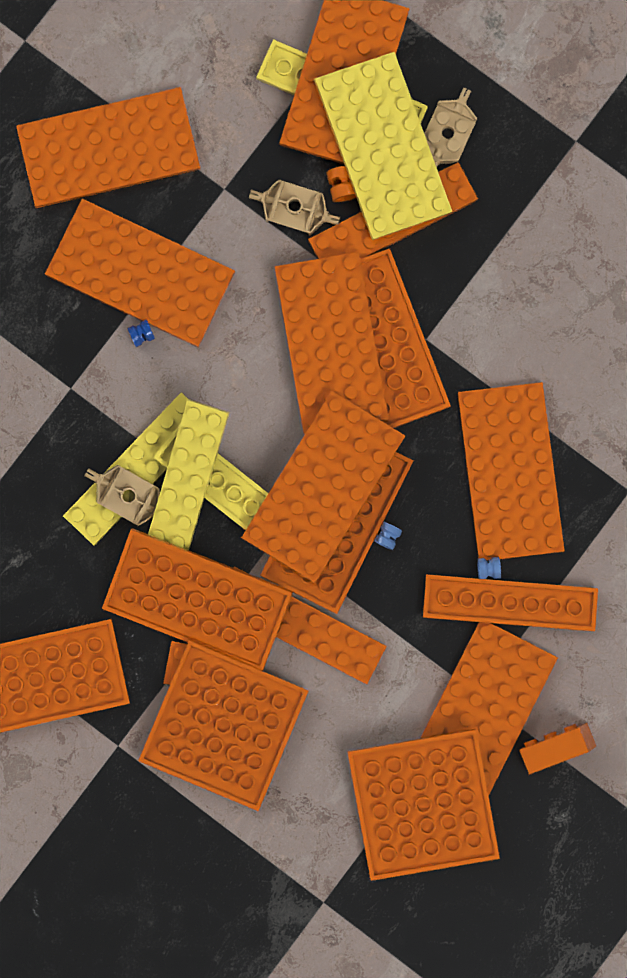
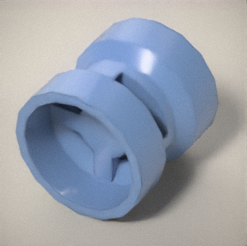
M383 522L381 532L376 536L374 542L393 550L396 545L395 540L400 537L402 530Z
M493 557L488 561L485 558L477 559L479 579H486L488 576L494 579L501 578L499 557Z

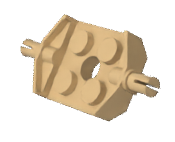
M463 88L457 100L438 101L424 133L436 168L440 163L451 164L459 161L477 121V117L466 103L471 93L469 89L466 92V88ZM446 128L451 129L454 133V136L450 139L444 138L442 135V131Z
M281 180L275 182L267 192L260 193L251 190L249 199L251 198L263 203L266 222L271 221L308 233L310 236L323 223L328 222L337 225L340 221V217L328 214L329 212L326 211L323 193ZM298 201L301 208L298 211H291L288 207L289 203Z
M119 465L114 466L103 474H98L88 468L87 472L90 474L85 473L84 476L95 481L97 484L96 502L138 526L153 517L160 495L158 487ZM126 490L134 492V499L130 502H126L123 499V493Z

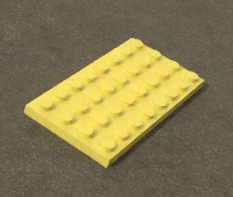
M395 52L314 79L372 240L452 213Z

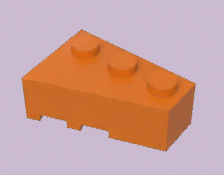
M575 723L565 727L564 732L559 734L554 731L544 735L545 739L537 742L536 739L525 742V747L520 749V753L528 773L532 774L588 753L597 746L588 723L576 726Z

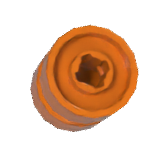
M345 166L336 167L326 172L328 182L333 186L330 189L333 202H344L356 198Z

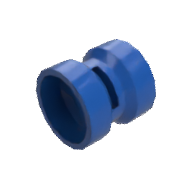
M147 319L138 326L127 328L135 347L142 345L146 340L152 341L155 339Z

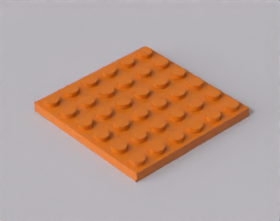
M188 641L138 761L259 811L309 690L197 643Z
M477 729L348 751L371 881L500 859Z

